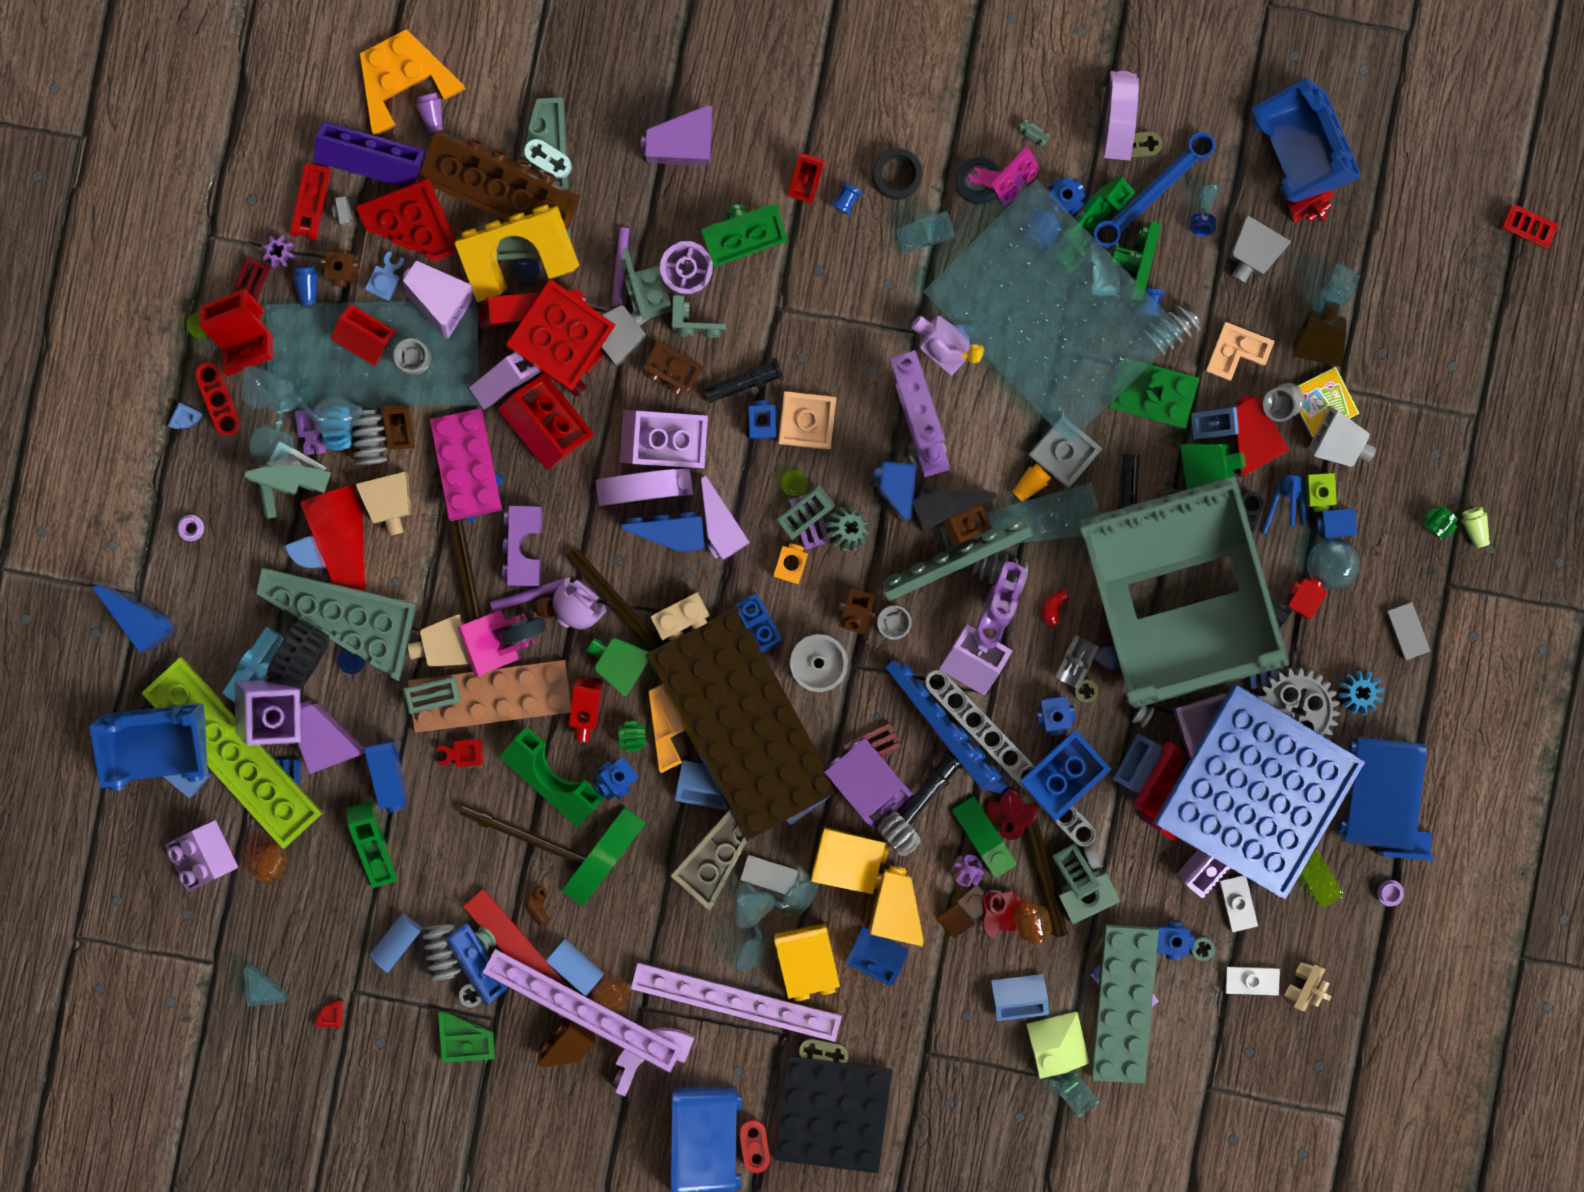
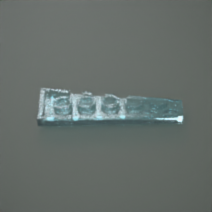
M1092 483L985 513L992 529L995 530L1005 526L1012 519H1021L1026 516L1033 536L1018 543L1083 536L1080 520L1101 515ZM944 525L939 526L946 551L957 548L960 544L953 546ZM983 532V533H981V534H979V535H977V536H975V537H973V538H970V539H968V540H971V541H972V540H975V539L981 537L985 532Z

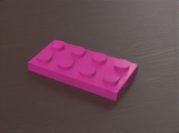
M482 408L430 419L450 521L501 511L500 495Z

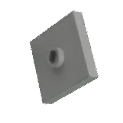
M1062 415L1028 456L1069 489L1103 448Z

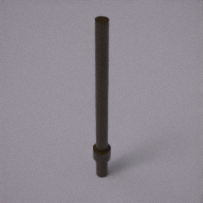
M464 804L460 810V815L477 821L479 826L486 829L491 827L576 864L582 865L587 856L494 818L492 813L485 810L482 813Z

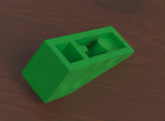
M974 796L951 809L995 879L1018 865Z
M372 801L346 808L347 825L371 887L376 888L397 881L383 830Z

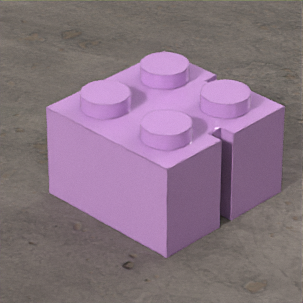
M1221 692L1172 708L1189 759L1192 757L1225 700L1226 693Z

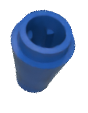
M315 267L294 268L292 278L300 305L316 304L318 273L315 272Z

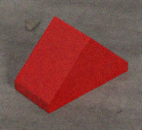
M799 153L787 196L813 204L825 160Z

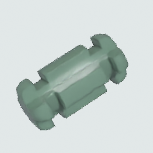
M1023 120L1018 131L1025 133L1024 136L1035 143H1040L1039 146L1043 147L1049 140L1050 135L1048 133L1044 134V130L1035 124L1028 123L1029 120Z

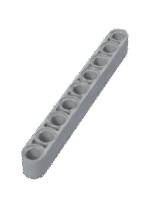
M932 670L927 673L924 683L929 692L1024 789L1019 783L1021 781V774L1025 770H1032L1035 766L947 674L940 670ZM935 674L941 675L944 679V684L940 689H933L930 686V678ZM957 693L962 697V704L958 708H951L949 706L948 698L951 694ZM972 712H976L980 716V723L976 727H969L966 723V717ZM991 731L996 732L999 738L994 746H988L984 741L985 735ZM1009 750L1014 751L1017 755V759L1012 765H1006L1003 762V755ZM1024 789V791L1033 799V797ZM1073 806L1070 808L1071 818L1068 821L1062 822L1058 819L1055 822L1079 846H1088L1095 840V829ZM1080 827H1087L1090 832L1089 837L1084 841L1076 838V831Z

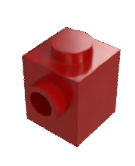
M1312 577L1309 580L1301 579L1299 582L1295 581L1288 591L1290 598L1285 605L1304 618L1312 619L1328 592L1322 589L1324 584Z

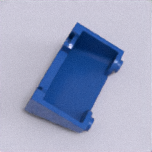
M1305 78L1251 108L1255 116L1252 120L1256 129L1269 135L1286 176L1282 180L1281 191L1287 200L1298 202L1348 185L1361 178L1360 170L1332 103L1324 89L1316 83Z
M201 703L110 713L99 717L90 725L100 788L109 787L110 791L124 789L125 784L131 780L180 774L182 778H187L188 782L202 780L203 776L208 773L204 706Z
M1356 737L1354 742L1350 743L1349 753L1365 763L1352 785L1349 815L1346 816L1345 820L1340 821L1339 835L1342 836V842L1397 851L1412 850L1417 835L1427 747L1425 744Z
M674 1087L672 1099L671 1192H735V1190H741V1174H736L737 1110L742 1111V1095L737 1094V1087Z

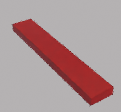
M482 889L463 906L481 927L490 930L496 939L497 946L505 955L573 990L559 973L546 962L544 956L485 889ZM559 1015L563 1021L566 1019L565 1017Z

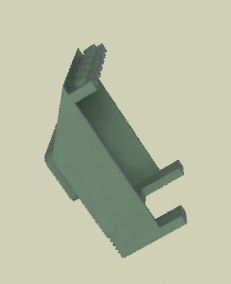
M1235 476L1080 520L1082 534L1088 547L1128 690L1129 702L1134 708L1289 666ZM1224 557L1231 558L1239 586L1238 592L1137 619L1128 588L1129 584Z

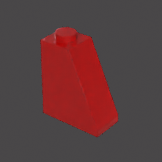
M1248 394L1235 402L1237 404L1239 434L1234 435L1235 452H1243L1246 460V467L1237 469L1240 477H1244L1289 451L1274 422L1264 412L1263 403L1258 395L1251 398Z

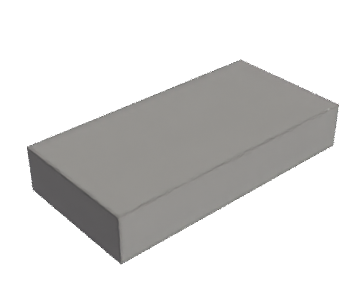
M1413 602L1386 611L1404 660L1430 652Z
M748 854L740 880L790 896L798 870Z

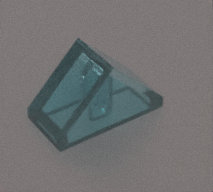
M249 963L243 969L247 1007L285 1003L292 996L252 963Z
M1075 1069L1054 1085L1079 1118L1099 1103V1100Z

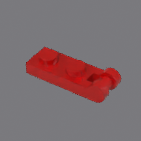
M305 163L290 236L299 237L302 235L308 237V240H318L332 173L331 168ZM303 217L312 219L310 226L302 225Z
M1167 742L1163 745L1161 758L1151 771L1149 778L1132 804L1152 818L1155 817L1189 759L1187 753L1179 749L1173 742Z

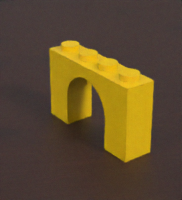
M548 204L533 209V214L525 216L524 212L509 217V222L501 224L500 220L486 224V229L477 232L476 228H472L461 233L462 237L455 242L477 302L487 297L501 295L507 289L497 260L498 245L505 237L520 236L533 243L541 256L549 279L572 272L579 266L558 206L549 208Z

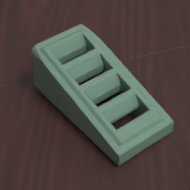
M819 485L776 520L793 540L833 509L835 504ZM816 495L825 508L821 509L812 497ZM806 502H808V504L815 511V516H813L804 505ZM797 509H799L805 516V518L808 520L806 523H804V521L796 513ZM789 515L798 524L799 528L797 530L787 519Z
M1075 843L1052 856L1078 900L1101 888ZM1077 858L1078 861L1072 863L1067 867H1064V864ZM1080 865L1082 866L1080 870L1069 875L1068 872L1077 868ZM1084 873L1087 874L1086 877L1080 879L1075 883L1073 882V879L1079 877ZM1091 880L1092 884L1081 891L1078 890L1077 887Z

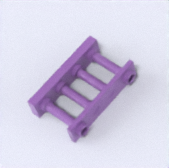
M916 350L891 357L890 361L898 382L895 384L896 391L924 477L950 470L942 444L945 443V438Z

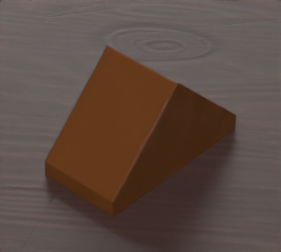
M409 405L382 407L388 449L415 448L413 407Z

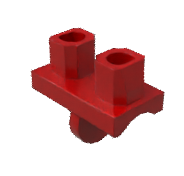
M1332 190L1298 202L1285 198L1290 210V218L1295 224L1304 217L1309 222L1315 218H1318L1321 222L1326 221L1327 216L1325 212L1332 208L1328 201L1334 198Z

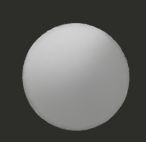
M1094 843L1084 846L1083 849L1091 869L1094 870L1102 867Z

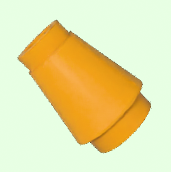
M1036 463L1033 467L1030 466L1012 492L1024 502L1046 487L1051 477Z

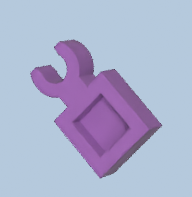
M322 408L295 411L299 437H305L303 445L305 455L314 454L313 447H315L316 454L325 453L326 451L325 444L320 438V435H322Z

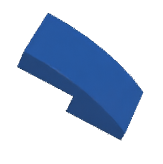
M757 593L734 605L735 608H739L738 614L746 629L750 628L760 647L759 652L762 651L764 654L784 643Z

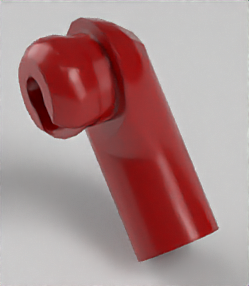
M1063 588L1043 602L1041 617L1043 622L1049 627H1054L1059 623V606L1070 599Z

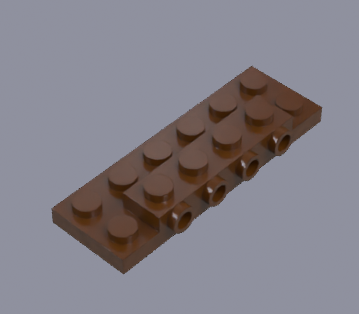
M436 131L433 135L418 177V181L429 178L433 188L508 222L509 217L524 212V215L527 216L534 213L533 209L548 204L549 208L558 206L567 232L581 198V195L559 186L560 182L554 180L555 175L548 171L541 170L538 173L530 169L531 164L524 160H516L514 162L507 159V153L502 150H487L483 148V142L478 139L469 138L468 140L460 141L440 131Z

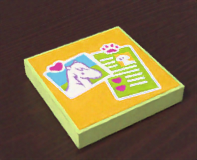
M1336 367L1298 386L1305 395L1304 408L1300 411L1299 415L1311 438L1315 436L1330 406L1340 411L1349 419L1360 414Z

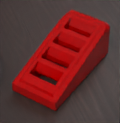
M1511 204L1508 206L1499 230L1542 248L1549 249L1558 224L1520 206ZM1516 215H1519L1520 219L1517 226H1512ZM1525 219H1529L1530 221L1524 232L1521 230ZM1536 222L1539 224V226L1537 228L1535 236H1533L1530 233L1532 231L1534 223ZM1544 226L1549 229L1543 241L1539 238Z

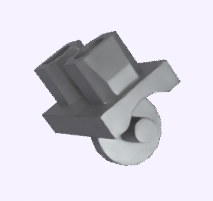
M1074 635L1054 678L1079 689L1099 646Z

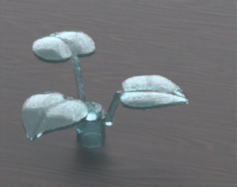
M247 366L244 369L241 394L245 403L255 408H266L273 402L278 410L275 429L268 425H263L257 428L251 435L249 443L250 453L257 462L278 461L287 457L292 452L294 442L291 434L280 430L282 427L283 411L293 410L297 403L312 420H317V430L322 434L330 436L340 435L350 430L362 414L361 406L354 405L342 398L330 397L323 399L317 404L315 415L303 402L302 396L296 395L295 386L291 382L284 381L276 374L263 369Z
M805 880L793 885L786 892L782 903L775 901L774 897L769 893H759L750 883H745L736 890L737 925L744 929L753 926L756 933V939L746 941L738 952L735 965L738 972L756 967L771 952V940L769 938H762L757 925L761 918L765 917V914L773 906L780 909L784 908V915L786 917L801 914L809 908L816 898L819 883Z

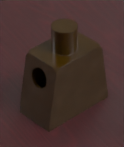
M1327 301L1322 312L1316 310L1308 312L1292 344L1294 357L1342 367L1347 324L1345 317L1338 316L1339 304Z

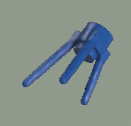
M1283 475L1282 482H1276V491L1262 529L1263 534H1266L1281 492H1283L1284 498H1290V526H1295L1296 499L1298 498L1302 524L1304 526L1307 525L1303 477Z

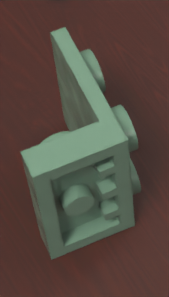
M628 248L622 249L625 259L620 260L623 273L626 275L625 281L634 311L640 310L642 320L673 312L666 284L660 273V265L635 272Z
M673 296L672 329L673 332H678L679 337H694V333H704L706 338H720V333H726V324L684 323V321H689L690 305L685 302L684 296Z

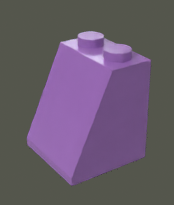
M712 106L702 107L647 129L646 137H641L642 156H646L647 163L710 166Z
M262 680L235 682L236 735L246 745L300 742V689Z
M311 700L300 703V742L298 744L310 774L365 753L364 747L319 703L312 705Z
M864 738L862 741L859 740L853 743L848 749L849 752L842 758L839 757L833 760L825 773L860 816L875 830L886 815L897 812L914 795Z

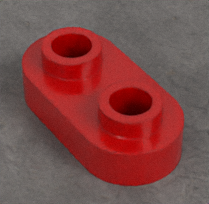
M750 1119L745 1121L740 1128L744 1165L750 1172L761 1173L768 1168L770 1163L766 1128L761 1121ZM756 1128L758 1134L752 1137L748 1134V1130ZM759 1154L762 1160L756 1163L752 1160V1156Z

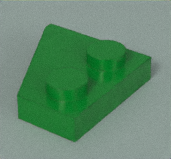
M445 1011L438 1012L442 1063L495 1059L493 1031Z

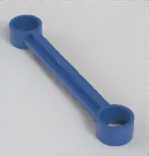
M1205 132L1194 134L1187 145V150L1111 221H1103L1096 226L1093 232L1094 244L1102 250L1114 248L1120 239V233L1197 161H1206L1211 157L1215 149L1213 137ZM1194 140H1206L1210 145L1209 153L1205 155L1196 154L1192 149ZM1102 227L1113 229L1116 235L1115 241L1110 244H1104L1097 238L1099 229Z

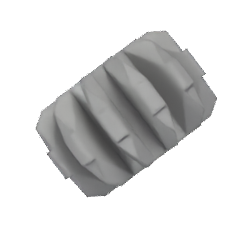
M896 812L886 815L877 825L878 832L901 856L912 853L921 843L918 834Z

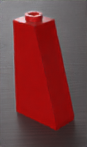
M581 289L567 290L587 304L585 296H582ZM540 293L487 297L477 303L480 329L519 325Z

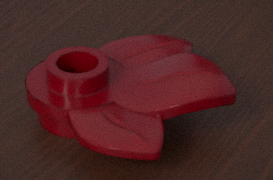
M1011 787L1002 795L1000 802L987 800L986 812L990 822L999 827V832L1003 838L1016 840L1023 835L1025 827L1035 821L1037 805L1033 803L1024 805L1018 791ZM1009 822L1014 824L1013 832L1007 829Z
M992 889L983 896L982 908L985 913L982 925L985 934L990 939H995L999 930H1016L1013 910H1016L1022 904V900L1015 892L1007 891L1002 893L999 890Z

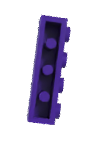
M323 122L316 136L313 162L405 187L418 182V177L424 163L425 150Z

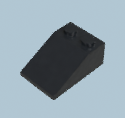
M926 488L913 494L914 500H912L911 508L921 530L924 531L996 498L997 495L995 492L934 490L930 492Z

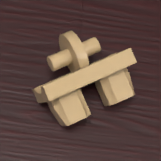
M1300 963L1295 975L1306 980V983L1302 990L1290 984L1284 997L1295 1004V1008L1304 1012L1313 994L1316 995L1311 1004L1317 1007L1322 998L1330 1001L1332 996L1325 993L1330 983L1322 980L1317 989L1326 969L1318 965L1312 966Z

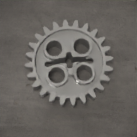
M1298 667L1296 674L1293 673L1291 668H1287L1286 676L1277 671L1278 679L1276 681L1268 677L1270 686H1260L1265 693L1264 695H1256V697L1284 712L1299 723L1305 720L1309 721V729L1321 736L1325 733L1333 735L1328 728L1330 725H1338L1332 720V717L1340 715L1338 711L1333 710V707L1340 703L1337 700H1331L1337 693L1334 690L1327 691L1331 685L1330 682L1326 681L1320 684L1323 679L1322 675L1318 674L1313 678V671L1310 669L1304 675L1301 667ZM1288 687H1293L1295 691L1293 698L1284 700V690ZM1303 688H1305L1306 692L1303 694L1301 698V691ZM1318 696L1319 704L1315 708H1309V698ZM1293 707H1300L1302 709L1301 713L1295 714L1291 710Z

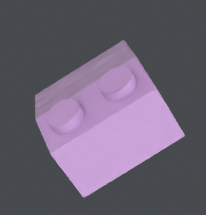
M623 410L620 463L704 468L708 416Z
M704 476L701 478L708 538L711 541L707 546L716 559L721 556L724 561L750 544V542L708 478Z

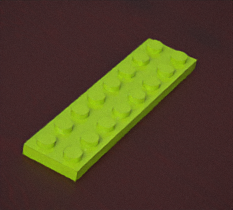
M183 657L176 660L142 692L155 708L196 703L203 704L206 727L207 766L283 849L323 814V811L262 744L246 745L236 735L235 715Z

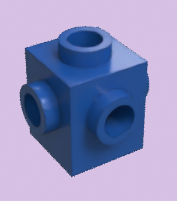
M1067 176L1062 181L1059 177L1048 187L1051 192L1046 197L1049 201L1047 204L1057 215L1060 213L1064 217L1069 212L1074 215L1084 205L1082 200L1086 196L1083 193L1085 188L1076 178L1071 180ZM1068 190L1072 198L1065 199L1062 195L1063 191Z
M1067 696L1039 700L1041 711L1036 712L1039 727L1044 726L1045 732L1051 731V736L1066 734L1067 728H1073L1072 721H1076L1073 705L1069 706ZM1055 712L1060 714V718L1057 721H1054L1052 718Z
M622 757L614 764L608 761L596 771L599 775L592 779L595 784L594 787L597 793L609 801L614 796L619 800L631 790L628 786L639 777L626 759Z
M1168 921V926L1155 925L1159 929L1157 954H1166V959L1181 960L1182 956H1189V949L1193 950L1194 934H1190V929L1184 927V922ZM1177 937V942L1172 944V940Z

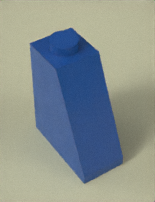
M397 741L364 748L379 809L386 808L387 813L403 810L402 805L407 804L408 799Z

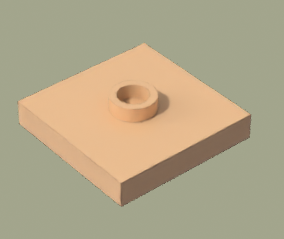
M784 391L778 444L831 450L836 397Z

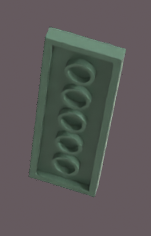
M1105 924L1091 1075L1093 1081L1145 1084L1159 935L1157 927Z

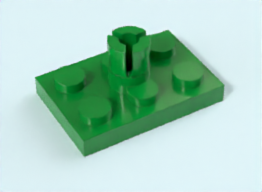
M776 203L762 206L748 213L744 205H733L730 207L731 210L727 209L726 221L701 229L713 267L788 241Z
M1151 221L1139 230L1136 244L1140 245L1139 251L1121 248L1116 245L1114 247L1110 266L1133 272L1132 278L1126 281L1123 295L1127 296L1126 303L1137 305L1143 300L1161 223Z
M1123 357L1109 409L1186 429L1199 378Z

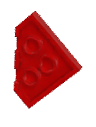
M429 178L356 206L367 232L374 235L379 234L390 239L392 243L410 251L415 250L426 255L425 257L432 261H438L458 253L455 245L456 238Z

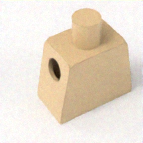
M401 472L356 484L373 524L385 522L388 536L404 533L400 518L411 515L408 473Z
M462 614L455 615L420 630L422 641L408 644L411 660L426 656L428 666L470 664L457 628L464 624Z

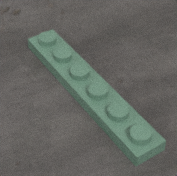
M1026 516L1021 519H1012L1005 526L997 530H988L975 540L964 541L951 551L940 552L927 562L916 563L905 572L890 575L882 582L888 601L894 600L1032 537V530Z

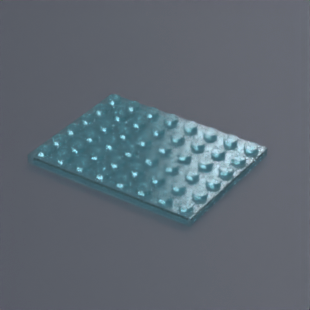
M1037 179L923 291L973 344L984 347V356L1068 443L1073 441L1185 332Z

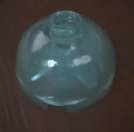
M1329 538L1320 541L1312 547L1307 557L1306 567L1310 577L1321 582L1323 589L1340 590L1348 587L1355 581L1360 571V558L1356 549L1347 541Z

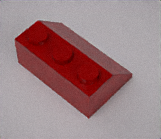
M545 373L514 393L498 408L499 412L547 471L568 457L594 435Z

